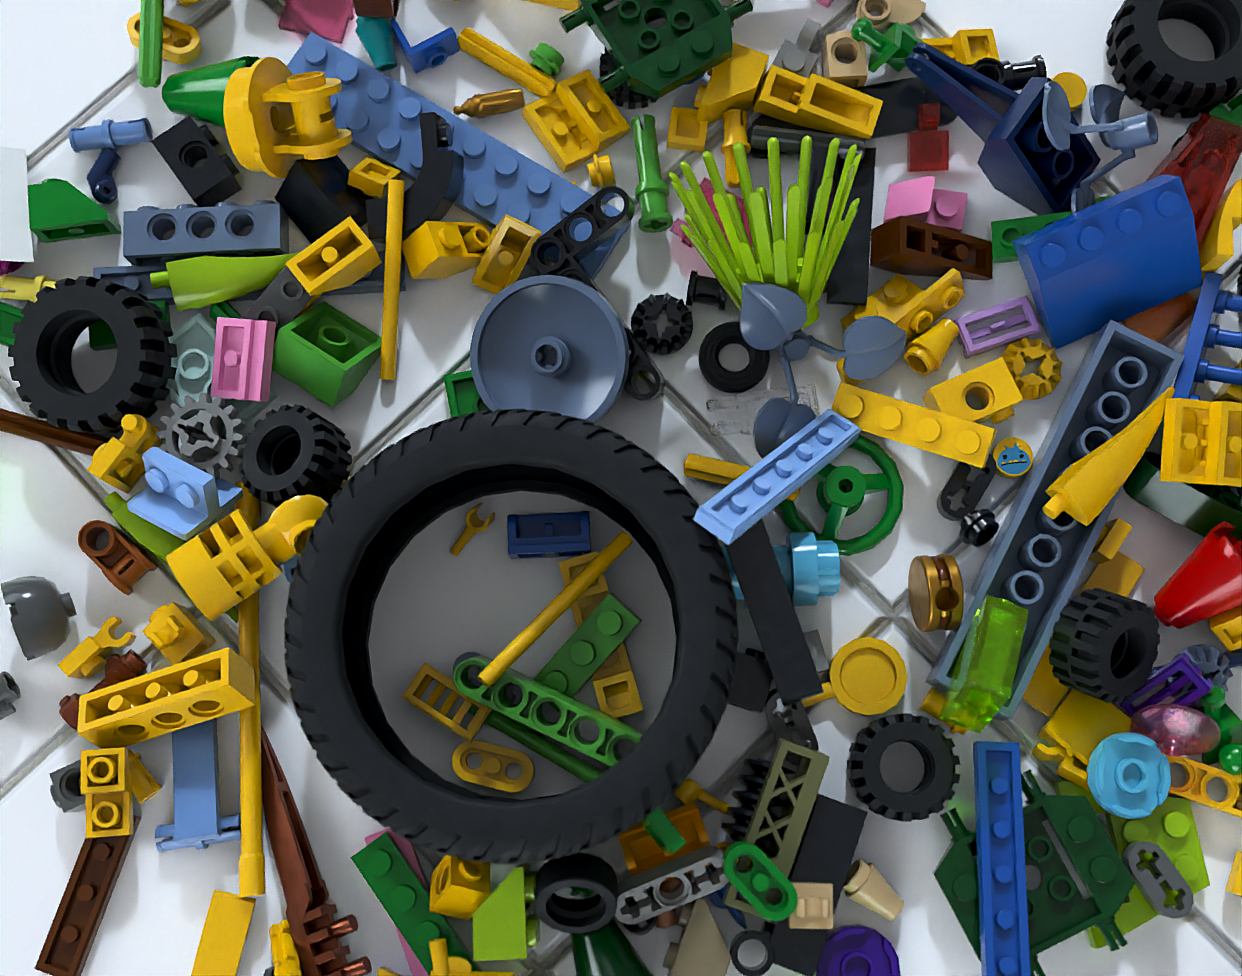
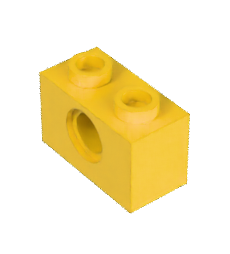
M1002 357L929 388L922 397L928 409L978 424L991 420L993 425L1014 416L1013 409L1024 400ZM974 395L979 398L982 403V410L970 408L966 403L965 396Z

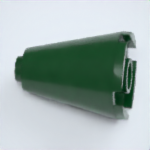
M613 918L608 924L598 930L586 933H570L576 976H654Z

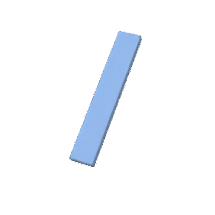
M828 408L699 507L693 520L728 545L731 544L858 439L862 429Z

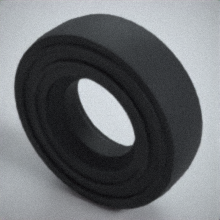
M726 322L713 328L703 339L699 350V367L704 378L716 389L727 393H741L752 389L763 379L769 366L770 352L769 350H759L749 346L741 335L739 322ZM733 343L743 346L749 354L748 365L736 372L726 370L719 361L720 350L724 346Z

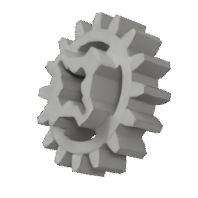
M201 393L199 401L196 402L194 398L186 395L184 407L181 408L174 403L170 405L174 412L171 418L161 416L160 420L167 425L166 430L156 432V436L165 441V444L158 448L214 476L215 480L220 479V468L224 467L232 472L234 468L230 460L233 457L242 459L239 457L240 451L237 450V447L247 442L244 440L246 437L239 434L238 431L247 427L246 423L241 419H235L239 411L232 405L226 407L227 402L219 396L212 402L209 395ZM224 425L226 427V440L222 433ZM191 433L207 435L214 442L197 440ZM179 436H180V440H181V443H182V446L180 447V449H179V445H178V437H179ZM215 456L214 458L206 461L207 458Z

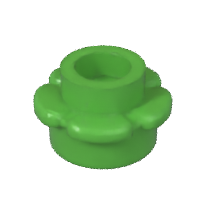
M540 42L535 50L531 49L529 51V56L533 58L532 66L549 76L551 74L556 76L560 74V67L565 59L553 47Z

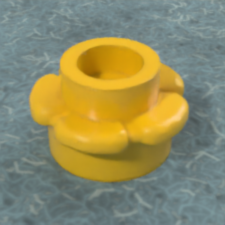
M594 154V163L587 164L593 187L600 185L601 189L607 186L616 185L609 154L597 157V154Z

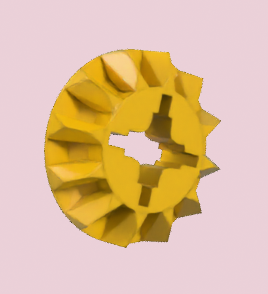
M1024 337L1019 341L1011 343L1000 356L1005 361L1025 400L1044 398L1054 391L1062 379L1061 367L1063 362L1059 361L1056 355V348L1049 347L1043 343L1042 339L1033 340ZM1026 359L1027 362L1031 363L1034 360L1040 359L1042 362L1036 370L1040 376L1037 377L1036 374L1030 373L1028 376L1024 375L1021 378L1019 375L1026 366L1023 360Z

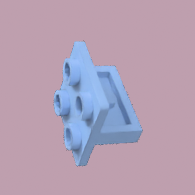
M153 446L142 454L146 470L145 478L149 486L127 501V507L130 512L182 540H189L241 499L243 494L241 488L222 478L215 480L214 476Z

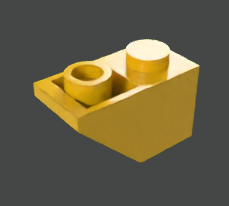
M732 42V57L708 70L707 75L711 76L708 85L701 84L694 101V107L699 108L697 124L707 121L710 124L723 119V113L728 110L741 109L742 112L752 108L763 77L766 74L770 55Z
M426 221L402 242V252L412 279H443L477 267L489 245L490 234L486 223Z

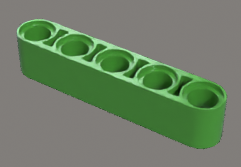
M483 655L471 657L459 663L454 671V685L463 695L606 765L613 766L623 758L617 751V742L620 739H630L637 744L644 735L637 728L512 668H509L490 688H487L485 685L475 686L468 678L469 668L471 665H477L484 670L493 660L490 657ZM508 683L516 684L522 690L523 698L520 704H513L505 697V687ZM550 701L558 705L561 711L559 722L553 723L544 718L542 714L544 702ZM582 720H590L599 728L598 739L590 741L582 737L579 731V725Z

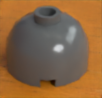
M27 576L1 583L5 605H11L9 607L10 620L27 661L45 656L57 650L67 640L71 631L69 617L77 615L70 592L61 594L54 582L37 576Z

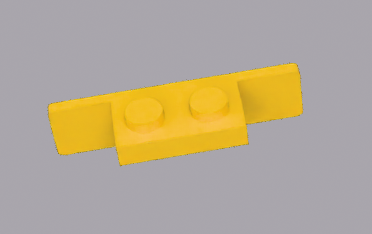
M952 268L924 291L898 273L867 298L866 306L858 305L840 320L843 331L845 332L854 321L861 317L881 316L889 319L906 331V346L919 334L927 331L931 324L949 309L956 307L960 300L965 297L961 274ZM842 358L836 364L842 383L858 386L861 382L866 381L856 380L846 375L843 369L845 358Z

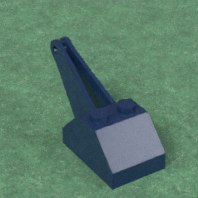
M923 42L917 43L912 50L913 53H910L905 59L907 68L925 82L985 142L977 164L993 187L1038 216L1065 212L1071 204L1072 191L1080 188L1081 181L1092 174L1101 159L1085 133L1070 134V148L1066 150L1056 149L1049 141L1044 129L1042 106L1044 85L1050 82L1051 79L1031 77L1020 94L948 57L932 46ZM1071 113L1070 123L1080 126Z

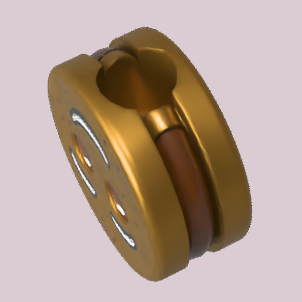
M950 554L914 557L909 569L908 593L911 613L916 626L922 632L957 629L963 617L964 590L956 560Z

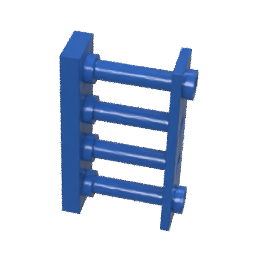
M1206 272L1183 352L1185 357L1177 373L1174 384L1175 391L1172 398L1200 400V395H1195L1198 383L1205 384L1206 380L1242 386V369L1212 365L1210 360L1205 359L1207 349H1215L1216 345L1242 349V332L1222 330L1220 325L1215 324L1217 313L1225 314L1226 311L1242 313V296L1229 295V290H1223V274Z

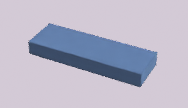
M217 718L172 732L175 842L178 844L222 837Z

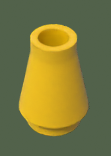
M941 318L936 325L907 345V352L904 354L907 365L916 373L925 376L931 372L938 371L954 339L959 335L958 326L950 319Z

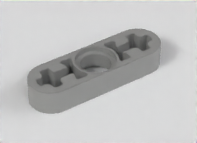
M705 846L617 883V911L615 917L624 924H637L723 888L729 882L723 873L721 865L724 852L715 846ZM713 863L716 871L708 874L705 866ZM690 870L695 878V881L690 883L687 872ZM669 877H677L682 880L680 888L675 892L665 893L659 889L660 884ZM649 887L652 888L654 898L651 900L646 891ZM633 896L637 904L629 907L625 899Z

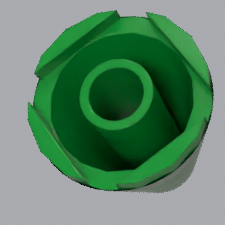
M243 56L172 74L162 86V99L172 113L185 117L190 115L192 119L225 128L223 103L227 82L235 70L242 67H251L260 58L258 56Z

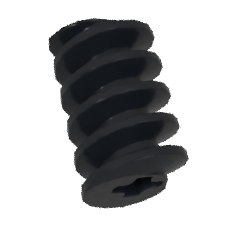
M760 758L744 759L743 764L752 771V774H740L737 780L747 789L746 791H733L732 796L741 803V806L727 807L726 812L735 819V823H721L720 826L732 840L738 842L743 841L771 765L770 761ZM782 766L784 774H796L795 771ZM779 776L775 788L782 785ZM779 795L771 798L767 807L773 823L780 820V817L771 810V807H784L786 803ZM763 818L760 829L766 827L765 824L767 822L765 818ZM772 833L755 841V845L763 852L768 853L769 850L759 841L760 839H773Z

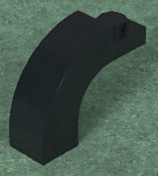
M436 112L419 113L423 161L417 179L411 187L404 191L402 241L426 221H441L452 207L461 187L464 157L454 150H448V147H451L453 143L450 124L446 123V120ZM388 197L365 200L369 240L381 244L386 243Z

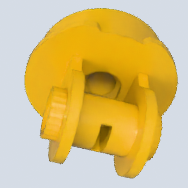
M274 57L260 58L251 67H242L235 70L226 85L223 114L229 144L241 165L253 172L264 171L273 178H287L290 169L297 159H303L304 157L306 160H318L338 155L341 152V147L353 141L350 130L337 129L332 112L330 96L342 91L341 80L325 78L324 72L316 71L293 75L281 60Z

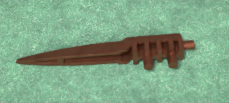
M261 724L262 806L276 869L287 905L285 913L304 975L364 976L372 971L369 958L363 956L348 963L346 955L351 953L349 945L342 946L340 940L341 937L358 930L357 919L353 914L334 921L333 914L338 912L336 905L326 903L329 893L325 880L321 879L290 787Z

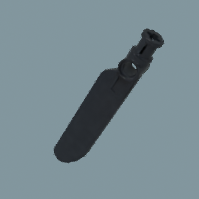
M1041 55L1033 56L1030 61L1011 64L1008 60L999 62L993 58H983L978 60L972 67H969L1013 91L1023 90L1031 77H1047L1045 61ZM919 77L852 88L883 101L870 139L946 126L953 123L958 117ZM761 114L747 130L748 143L751 145L752 130L756 125L820 133L828 132L802 127ZM751 147L749 154L754 158H768V150ZM780 151V155L791 154L790 152Z

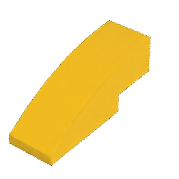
M771 65L763 77L753 111L802 127L870 139L883 101L814 73L805 78Z

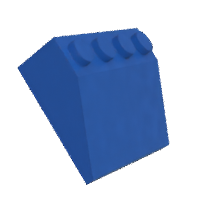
M1161 174L1012 241L1051 347L1056 349L1098 332L1109 320L1117 323L1203 285L1194 215L1180 176Z

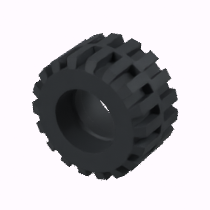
M288 404L282 405L278 412L272 409L266 413V418L263 421L259 419L254 424L255 429L251 434L248 433L244 439L247 443L245 448H241L239 457L243 458V462L239 464V473L244 475L241 480L244 487L248 488L249 493L276 508L295 496L309 494L321 497L329 504L331 497L338 490L342 489L340 486L343 480H348L350 472L347 471V466L352 464V455L347 453L351 449L349 440L344 438L346 434L336 425L309 408L294 404L293 407Z
M1103 589L1083 590L1080 596L1075 595L1070 599L1068 607L1064 606L1060 612L1058 622L1054 624L1053 637L1049 643V648H1051L1049 662L1053 665L1052 673L1059 679L1062 685L1104 702L1116 704L1121 703L1123 699L1128 700L1134 695L1135 690H1140L1144 685L1147 676H1150L1154 661L1158 656L1159 651L1157 649L1160 643V634H1158V619L1154 618L1155 612L1143 602Z
M902 713L876 719L870 722L868 727L861 729L857 734L856 742L851 743L849 752H852L851 758L847 760V769H850L851 778H848L850 786L854 787L857 791L856 797L859 801L865 803L869 807L868 809L875 814L882 815L884 818L906 822L930 818L929 814L939 813L944 809L943 803L946 800H952L956 793L952 791L954 783L959 784L961 774H955L956 765L961 764L959 755L954 756L951 749L956 747L951 738H945L943 735L945 730L941 726L931 724L929 722L930 719L926 717ZM896 742H907L913 745L921 754L924 762V775L921 782L914 790L906 793L890 789L884 782L880 771V762L884 751L889 745Z

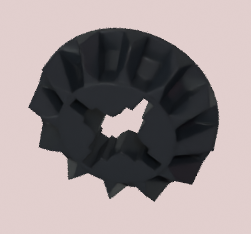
M668 292L664 295L651 294L647 299L637 304L631 317V331L646 351L657 355L671 354L683 348L689 341L693 331L692 312L689 311L682 299L672 297ZM666 310L667 320L673 323V326H666L661 338H659L657 325L651 323V320H658L662 311Z

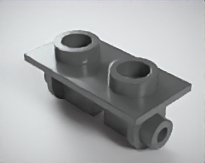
M285 266L241 319L276 322L275 342L279 329L293 321L314 295L310 296L290 269Z

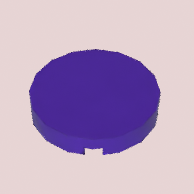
M861 924L843 925L827 934L815 976H900L899 958L891 942L877 930Z

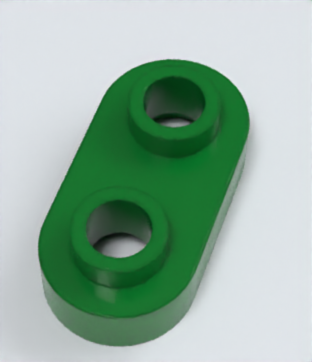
M738 841L731 844L725 850L721 861L723 873L762 917L771 921H780L793 913L797 905V892L794 885L758 846L748 841ZM748 856L750 858L749 866L744 870L737 869L736 861L738 858ZM771 888H778V898L772 902L766 901L767 891Z

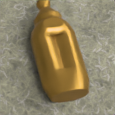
M507 89L487 94H475L472 98H468L461 107L455 106L453 113L457 116L463 113L471 118H484L489 115L522 108L525 106L522 89Z

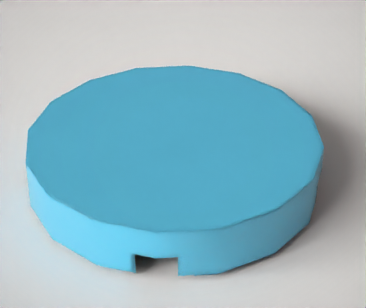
M1131 732L1114 733L1101 740L1091 753L1087 767L1088 786L1095 801L1106 812L1127 819L1145 818L1153 813L1151 811L1157 805L1161 806L1166 800L1172 782L1170 763L1166 755L1161 754L1160 749L1157 747L1159 745L1151 738Z

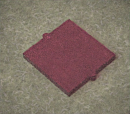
M284 0L285 6L278 27L282 30L306 36L313 32L327 41L342 44L349 21L354 19L353 0Z

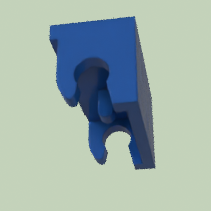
M589 511L526 515L509 514L507 516L508 555L511 560L575 557L591 553Z

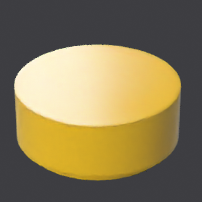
M1071 72L1057 74L1051 81L1057 82L1064 89L1069 101L1070 111L1073 112L1080 107L1087 95L1086 84L1077 74Z

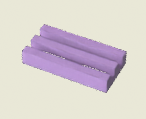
M1027 295L953 321L959 328L957 339L959 344H962L964 347L963 354L965 359L1009 345L1024 337L1029 338L1038 335L1042 331ZM1020 308L1024 311V314L968 332L966 328L967 326ZM1026 322L1029 323L1028 327L973 345V340Z

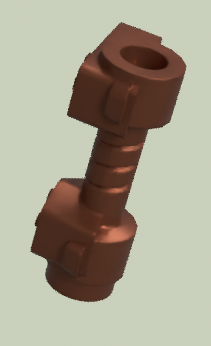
M132 649L121 656L113 654L106 661L108 663L105 665L106 677L88 693L139 677L148 666L143 658ZM77 693L65 696L59 703L61 717L75 730L78 728L79 697L81 696Z

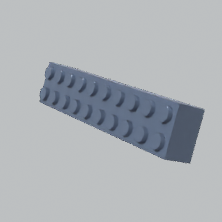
M1109 320L1095 334L1033 460L1032 466L964 601L962 621L957 629L950 630L925 681L926 683L999 721L1013 718L1054 632V624L1058 622L1060 612L1067 605L1123 485L1088 526L1078 522L1064 510L1055 519L1048 517L1043 512L1042 507L1051 497L1045 491L1071 464L1085 457L1123 430L1167 388L1171 387L1185 357L1184 355L1113 320Z

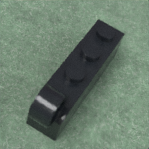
M817 794L787 879L790 882L832 883L834 916L868 812ZM788 917L780 921H772L771 923L764 921L760 932L744 930L734 937L730 945L731 961L735 968L745 976H761L771 968L773 963L804 976H814L829 929L789 928ZM749 939L759 940L765 946L764 960L755 967H747L738 960L740 945Z

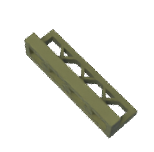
M780 738L743 841L755 844L757 839L772 833L773 839L767 857L788 878L830 757L818 750L807 746L803 747ZM787 751L802 756L795 777L789 782L782 770ZM779 776L782 785L775 788ZM786 791L787 799L780 820L773 823L767 810L770 799ZM763 818H765L768 826L760 829ZM739 857L736 861V868L739 870L746 869L749 857ZM729 881L722 899L723 904L766 919L748 901L736 897L738 890ZM769 889L765 896L766 901H775L779 896V889Z

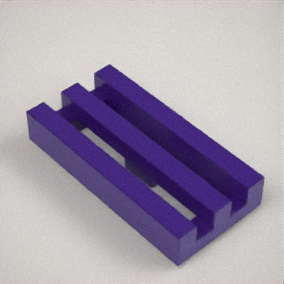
M1185 652L1146 678L1144 685L1140 690H1135L1131 698L1128 700L1123 699L1121 703H1118L1146 734L1213 689L1214 683L1209 678L1205 679L1201 675L1202 670L1197 665L1193 666L1189 662L1190 657ZM1180 669L1184 672V674L1136 707L1132 704ZM1192 681L1196 685L1150 718L1146 719L1142 715Z

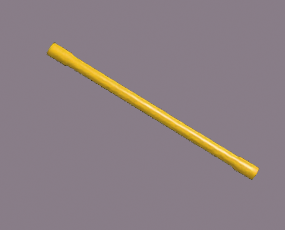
M242 481L236 482L235 486L242 489L243 497L235 503V510L239 508L242 511L251 529L255 531L258 529V520L260 518V499L249 493V489L244 487ZM259 590L238 603L239 656L255 669V705L239 710L241 813L239 897L265 895V856L263 854Z

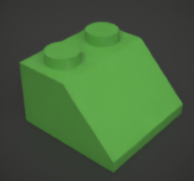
M323 301L279 329L273 350L272 369L288 381L295 383L314 395L319 401L333 408L355 392L381 354V336Z

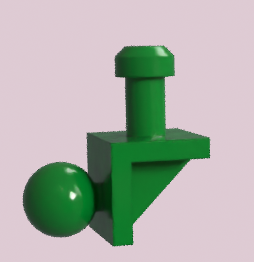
M867 17L858 19L851 28V37L857 42L863 40L871 46L868 69L873 73L884 63H887L899 73L906 66L905 59L910 53H913L912 50L915 45L923 42L916 37L914 29L907 24L896 22L882 35L872 27L873 22Z
M1214 685L1211 691L1198 699L1202 705L1199 709L1194 706L1182 711V717L1201 738L1202 762L1205 765L1209 766L1218 762L1225 772L1231 775H1241L1242 721L1225 703V691L1221 687Z

